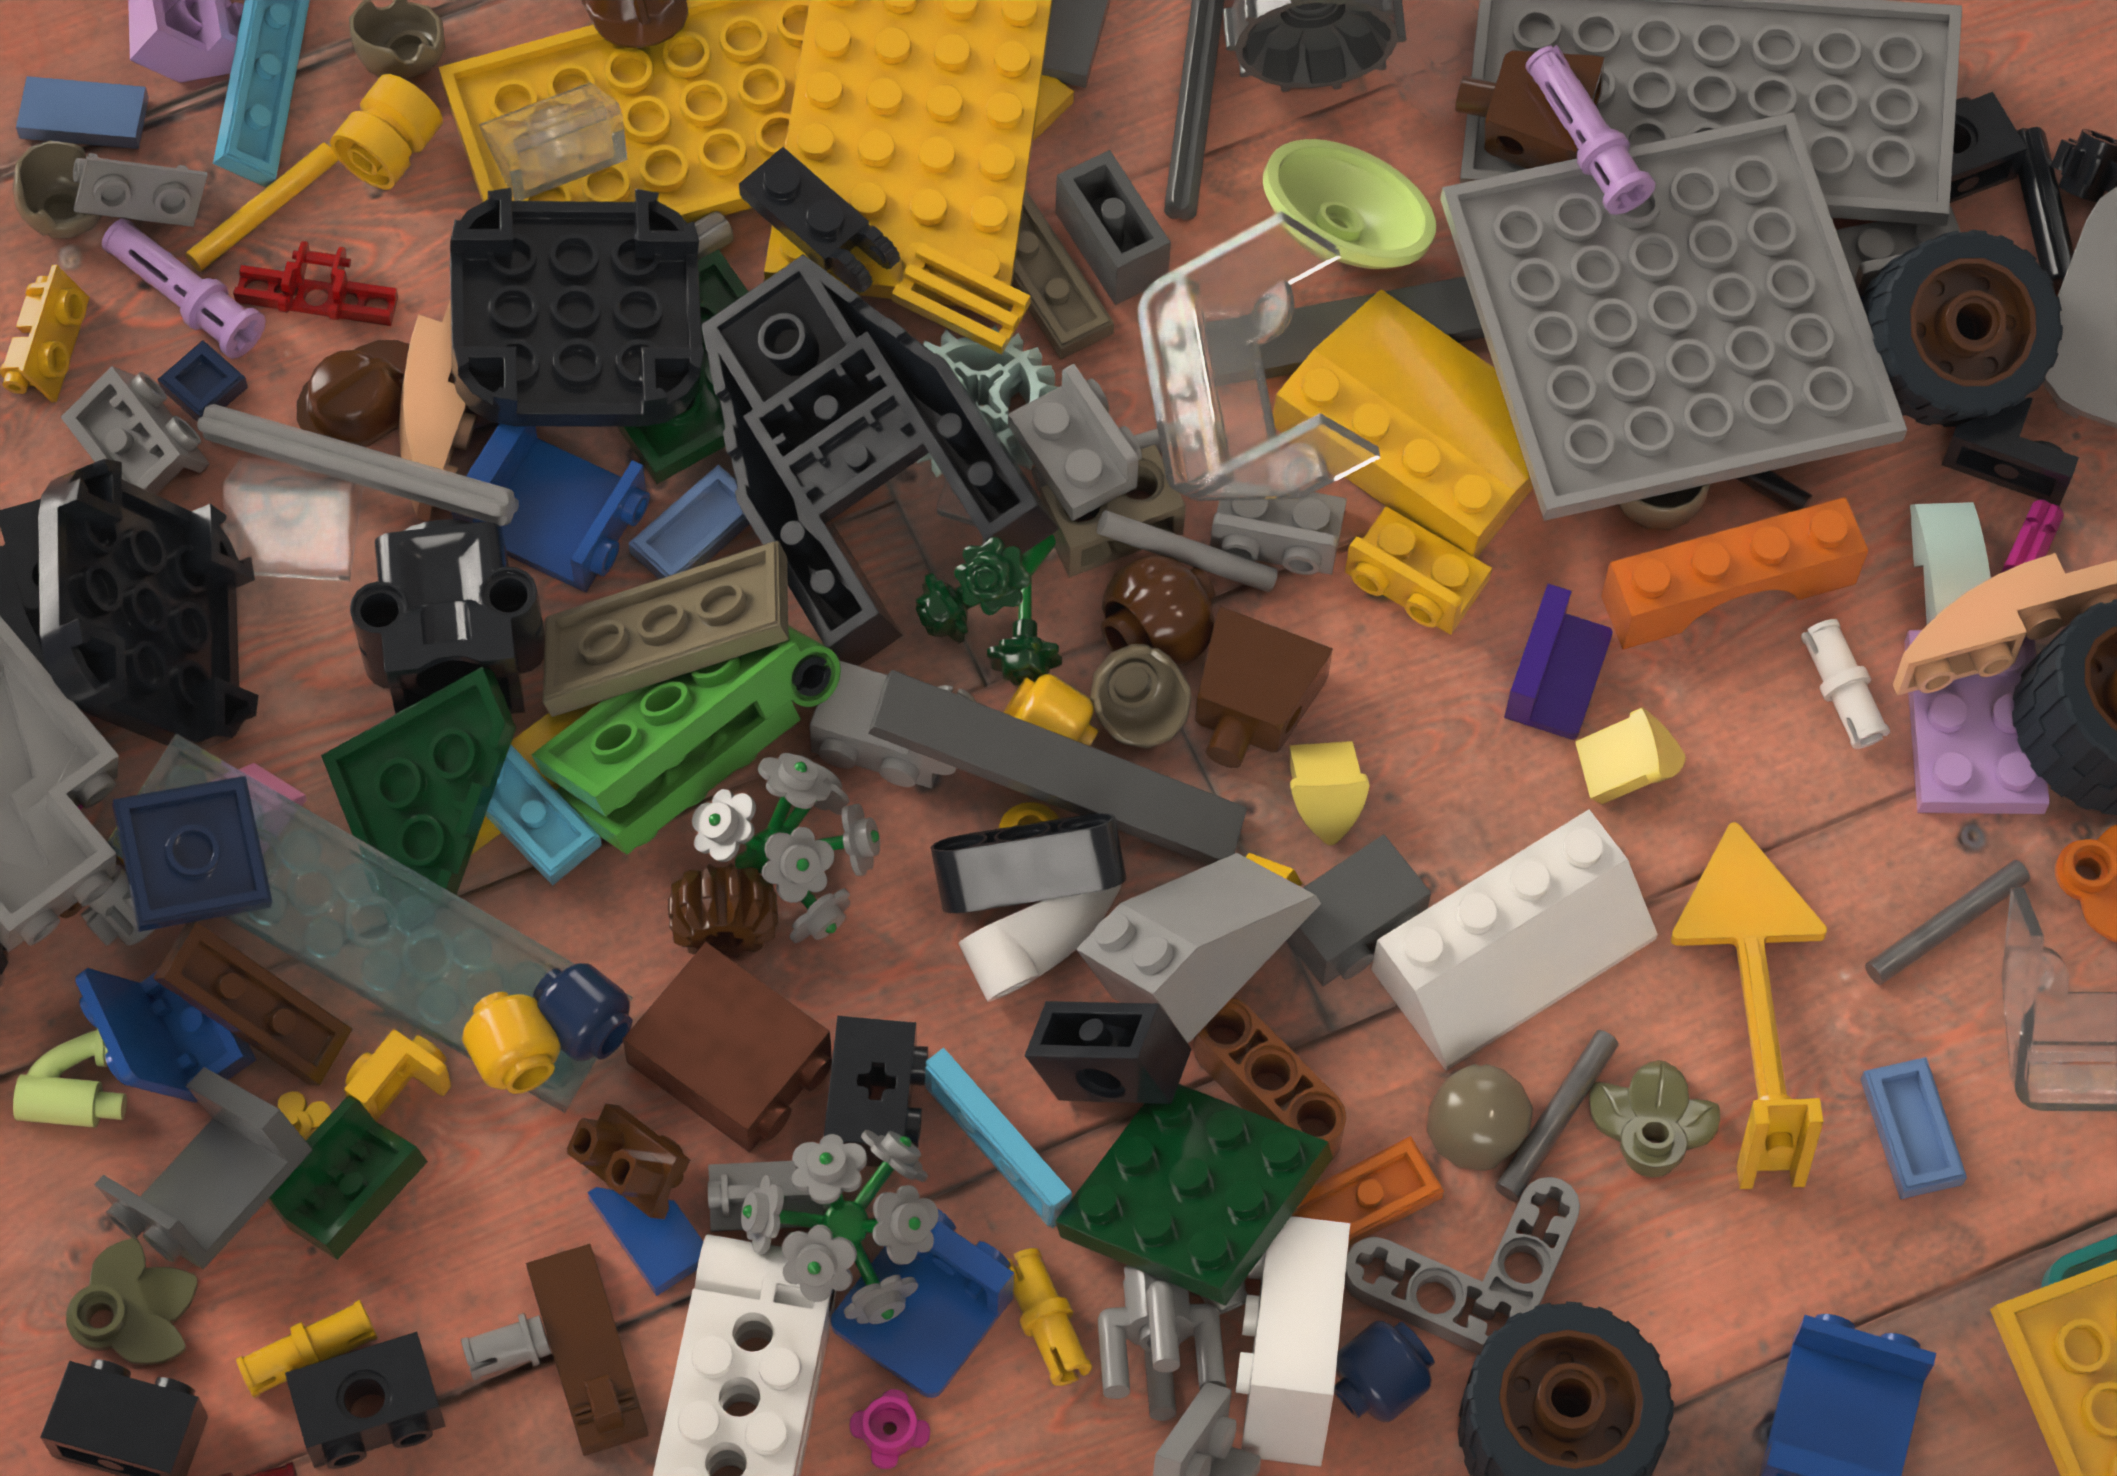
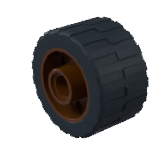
M1958 230L1952 231L1934 239H1929L1894 258L1881 268V273L1876 278L1870 281L1864 291L1865 296L1862 304L1874 335L1873 342L1877 353L1880 352L1902 416L1907 415L1916 419V422L1929 426L1940 424L1943 427H1955L1975 418L1992 416L1999 413L2001 409L2007 410L2026 400L2025 397L2029 393L2036 391L2046 380L2047 372L2050 368L2054 367L2059 355L2057 349L2063 335V325H2061L2060 319L2062 308L2059 296H2056L2053 289L2052 279L2047 271H2043L2035 261L2037 258L2027 249H2021L2013 243V240L2002 235L1994 236L1987 234V231L1971 230L1960 233Z
M2114 599L2110 603L2104 604L2100 602L2093 605L2083 614L2076 616L2025 667L2021 673L2020 682L2015 686L2012 698L2014 700L2012 720L2018 734L2017 741L2022 753L2026 754L2031 763V768L2038 777H2042L2051 786L2050 789L2061 797L2065 796L2075 802V805L2087 810H2098L2102 814L2117 815V599Z
M1566 1301V1304H1541L1535 1306L1533 1310L1523 1314L1519 1312L1507 1319L1506 1324L1498 1331L1494 1330L1487 1338L1481 1354L1476 1356L1461 1401L1458 1415L1461 1417L1458 1439L1459 1447L1463 1448L1465 1455L1464 1463L1470 1476H1652L1669 1437L1670 1431L1668 1428L1674 1414V1401L1671 1400L1670 1395L1672 1384L1668 1371L1664 1370L1659 1360L1660 1355L1653 1344L1648 1343L1640 1335V1330L1629 1321L1624 1322L1612 1315L1613 1312L1599 1306L1598 1308L1582 1305L1581 1302Z

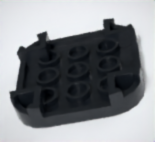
M512 187L488 191V199L468 210L460 221L455 219L450 239L451 363L457 394L469 409L491 422L511 426L643 427L665 423L684 412L698 393L704 348H702L698 270L699 238L694 221L687 223L678 212L658 201L659 193L635 189L634 202L512 201Z
M105 458L51 480L41 495L38 532L40 639L43 658L54 683L68 700L73 701L78 708L87 714L176 750L196 753L232 739L236 736L243 722L255 717L257 714L259 695L239 687L236 588L255 580L252 558L247 557L238 560L230 539L220 527V524L226 520L227 515L215 506L208 504L194 511L187 510L123 480L122 462Z

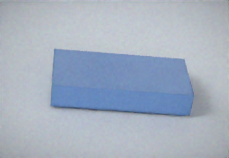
M27 76L16 129L20 139L52 140L66 143L139 149L149 96L146 87Z
M718 464L628 543L630 554L658 579L706 564L750 525L736 500L735 490L738 489L736 480Z
M1927 1057L1864 1071L1860 1080L1899 1198L1905 1199L1962 1186L1967 1176Z

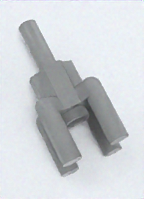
M1126 1265L1124 1267L1125 1280L1123 1281L1125 1307L1107 1308L1098 1316L1103 1395L1110 1399H1121L1130 1394L1126 1339H1129L1144 1349L1150 1417L1158 1421L1169 1420L1176 1416L1173 1371L1180 1367L1179 1345L1188 1337H1195L1199 1390H1201L1206 1381L1226 1387L1220 1315L1217 1308L1211 1304H1190L1188 1290Z

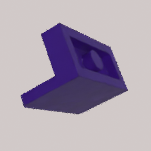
M1547 584L1510 691L1504 718L1574 740L1579 736L1613 631L1610 627L1566 614L1572 591Z

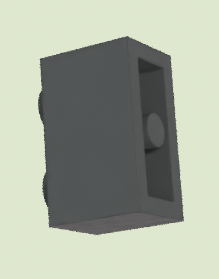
M1110 150L1057 175L1055 213L1115 305L1168 280L1171 242Z
M1383 834L1303 887L1305 890L1315 894L1321 904L1286 941L1322 986H1325L1340 975L1344 980L1350 979L1363 971L1374 958L1373 953L1379 938L1428 909L1431 891L1385 834Z

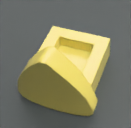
M1643 707L1630 712L1629 718L1575 741L1590 799L1600 804L1607 803L1648 784L1659 783L1675 776L1680 772L1686 760L1683 750L1667 728Z
M1353 741L1289 745L1290 771L1292 775L1290 787L1297 810L1305 824L1317 837L1327 845H1335L1357 821L1364 808L1370 787L1367 775L1360 772Z

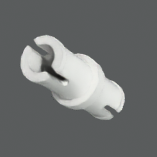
M1837 619L1825 620L1808 628V632H1803L1801 640L1806 644L1823 680L1819 688L1823 698L1827 702H1833L1850 738L1852 748H1865L1882 740V736H1887L1890 733V729L1885 724L1867 686L1871 681V677L1864 666L1857 665L1840 629L1839 621Z

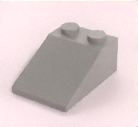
M1235 853L1121 902L1096 926L1095 930L1076 950L1113 999L1120 1003H1159L1182 1037L1189 1043L1317 909L1321 902L1315 894L1241 854Z

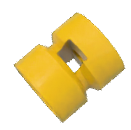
M384 74L381 75L361 100V111L352 112L330 139V145L337 159L356 177L373 187L388 190L394 187L411 165L409 160L411 154L421 152L443 125V118L436 104L414 84L399 76Z

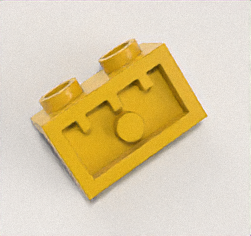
M1387 506L1363 539L1355 537L1350 544L1345 573L1351 576L1354 583L1366 593L1374 596L1384 595L1404 607L1407 614L1419 624L1426 627L1436 626L1450 635L1486 586L1492 572V567Z

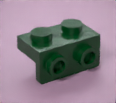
M347 1096L306 1140L312 1148L311 1153L267 1201L290 1230L338 1260L428 1161L417 1146L377 1123L359 1100Z

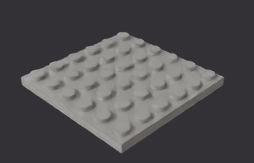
M1794 112L1630 147L1628 152L1639 170L1649 172L1656 184L1655 190L1644 203L1624 214H1609L1602 203L1604 193L1592 175H1586L1582 172L1577 164L1578 158L1442 187L1440 200L1544 521L1904 440L1907 432L1906 424L1880 352L1877 353L1871 326Z

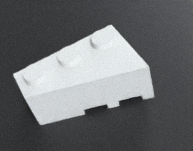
M1291 1216L1248 1275L1250 1279L1261 1280L1259 1296L1248 1294L1246 1296L1242 1335L1254 1336L1253 1353L1240 1352L1235 1393L1248 1394L1241 1450L1259 1455L1263 1460L1317 1467L1322 1465L1334 1396L1350 1223Z

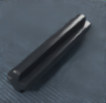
M2040 127L2021 128L2017 132L2026 145L2027 150L2018 176L2039 265L2043 271H2047L2052 279L2054 291H2058L2062 286L2074 254V249L2055 170L2051 167L2052 158L2046 133Z

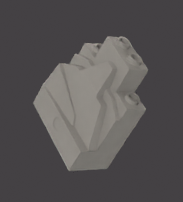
M0 616V943L10 952L23 941L29 946L40 942L60 923V919L57 916L76 902H79L82 906L93 903L113 884L111 877L115 874L117 853L77 806L82 804L85 809L90 808L102 801L114 789L116 785L114 780L118 774L119 755L77 705L64 696L48 671Z

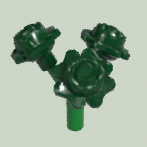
M1050 535L1024 554H1022L1021 549L1017 546L1005 549L1003 540L997 536L990 538L981 546H967L963 549L962 555L965 563L958 565L954 571L955 578L961 584L957 588L942 580H938L933 573L925 575V583L922 584L924 593L916 599L917 605L915 609L928 635L934 637L948 635L960 644L965 641V634L968 633L967 610L980 604L983 613L990 616L996 614L1003 607L1018 606V620L1013 622L1012 637L999 641V646H991L987 649V657L992 660L991 668L1002 672L1004 680H1009L1014 686H1020L1026 677L1035 682L1040 676L1050 673V669L1060 667L1062 665V656L1058 654L1059 645L1037 637V623L1032 620V575L1055 547L1056 539L1054 535Z

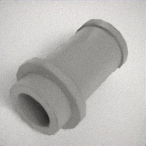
M525 1313L518 1315L519 1322L474 1337L462 1338V1347L468 1366H470L473 1380L481 1379L480 1377L528 1361H532L533 1366L541 1365L539 1358L551 1354V1350L540 1315L527 1319Z

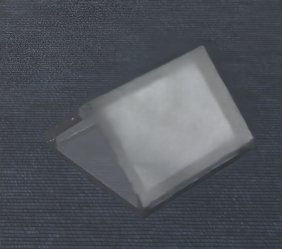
M591 82L479 124L482 135L507 187H512L514 201H521L628 160L623 117L619 103Z
M240 457L223 483V513L227 515L226 520L223 522V531L230 539L238 560L247 557L252 558L254 575L350 582L363 486L273 459Z

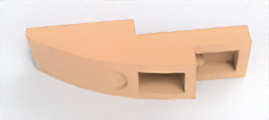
M449 301L442 322L418 314L409 345L400 399L399 443L401 458L458 474L459 468L449 464L455 448L467 450L477 415L467 412L468 406L457 394L452 375ZM411 500L417 518L430 521L434 506Z
M2056 553L2002 572L1966 592L1942 610L1918 634L1904 652L1893 683L1897 696L1920 690L1922 693H1932L1945 688L1956 679L1974 674L1989 677L2005 671L2015 663L2025 637L2031 640L2045 638L2055 633L2060 627L2067 626L2076 616L2083 614L2089 607L2100 602L2104 604L2110 603L2117 599V560L2065 574Z

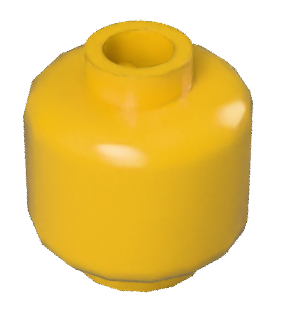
M1044 674L1037 678L1035 682L1026 677L1003 711L1005 714L1088 746L1092 744L1099 731L1089 724L1094 713L1092 700L1052 674Z
M501 991L484 997L474 1006L473 1015L465 1024L462 1041L487 1086L499 1090L507 1089L509 1093L519 1094L540 1086L553 1074L555 1069L554 1063L558 1059L561 1045L554 1029L538 1008V1001L535 998L524 994L508 995L507 992Z

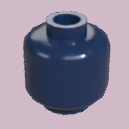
M589 963L574 964L563 971L559 968H554L540 980L534 990L533 998L538 1001V1008L554 1029L561 1045L560 1050L574 1061H586L593 1057L599 1060L607 1058L623 1043V1038L632 1027L633 1020L629 1016L630 998L623 989Z
M1375 1321L1338 1351L1336 1373L1341 1380L1335 1384L1334 1392L1343 1405L1357 1419L1368 1412L1373 1418L1381 1422H1390L1430 1389L1432 1377L1429 1368L1435 1364V1361L1423 1342L1406 1324L1400 1321L1393 1327L1384 1321Z

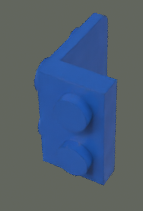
M86 968L79 973L75 980L82 994L79 1000L81 1010L88 1021L98 1029L108 1050L105 1055L106 1063L116 1079L124 1085L196 1103L198 1100L188 1090L186 1085L203 1067L229 1080L256 1061L254 1053L247 1042L196 1009L179 995L155 981L153 977L156 972L140 983L90 968Z
M939 1209L938 1222L930 1230L934 1237V1244L930 1251L925 1253L917 1252L912 1262L898 1265L889 1258L887 1246H884L871 1263L880 1282L893 1275H900L901 1279L906 1277H914L916 1279L918 1288L914 1293L905 1298V1309L899 1315L880 1324H871L870 1322L860 1324L856 1318L847 1319L844 1309L853 1303L852 1296L854 1293L866 1286L862 1277H860L831 1316V1328L837 1336L927 1398H935L944 1391L1013 1300L1014 1272L1009 1269L1011 1264L1008 1259L988 1243L979 1241L975 1246L957 1234L954 1222Z

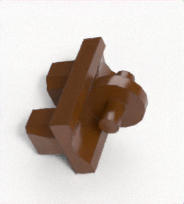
M605 1103L598 1120L587 1118L579 1120L567 1147L568 1155L602 1179L606 1185L626 1198L647 1216L656 1219H665L669 1210L668 1198L671 1188L681 1184L684 1178L683 1173L687 1170L691 1161L683 1154L679 1144L664 1135L659 1136L620 1105Z

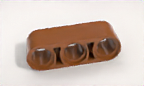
M1231 998L1194 1037L1193 1048L1195 1058L1201 1067L1245 1110L1299 1131L1302 1130L1298 1124L1305 1119L1315 1118L1325 1122L1331 1129V1132L1317 1138L1329 1142L1334 1159L1340 1151L1347 1119L1345 1106L1339 1097L1245 1003L1239 999ZM1225 1027L1235 1031L1240 1039L1233 1044L1224 1045L1212 1040L1208 1033L1215 1028ZM1261 1073H1273L1283 1079L1285 1086L1278 1090L1269 1091L1256 1085L1253 1078Z

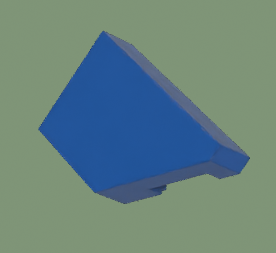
M595 1187L587 1192L589 1201L656 1296L697 1270L703 1240L674 1200L668 1199L669 1210L665 1219H656L647 1216L614 1190Z

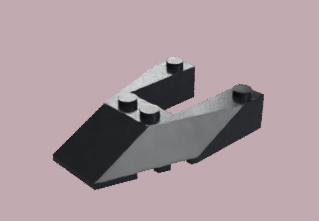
M804 254L701 325L715 395L720 399L725 424L723 436L726 451L732 458L738 488L735 490L737 503L763 545L779 541L787 555L788 587L823 644L837 655L839 661L859 666L903 635L831 520L928 453L934 459L986 542L990 538L997 536L1003 540L1005 549L1017 546L1021 549L1022 554H1024L1059 530V527L948 362L913 338L905 329L889 317L886 318L863 301L858 294Z

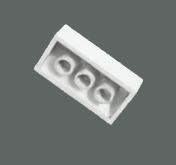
M1590 809L1379 938L1376 943L1371 970L1447 1071L1653 942L1658 934L1628 859Z

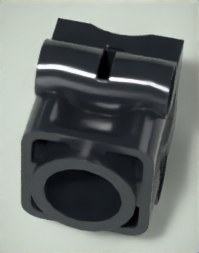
M446 519L423 522L403 531L390 532L378 536L375 539L378 581L364 585L355 593L351 600L350 614L366 674L374 684L383 688H390L395 714L481 667L494 672L510 713H524L525 706L521 674L533 671L542 663L544 659L545 631L534 579L524 570L517 567H509L502 527L492 522L473 523L464 520Z

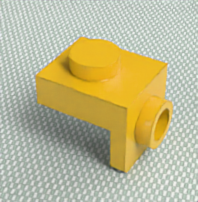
M393 1029L373 1054L366 1052L356 1060L347 1074L345 1080L347 1086L344 1088L346 1097L351 1096L359 1100L373 1119L377 1121L412 1077L440 1096H444L452 1085L445 1065L447 1058L440 1049L421 1036L417 1035L411 1041Z

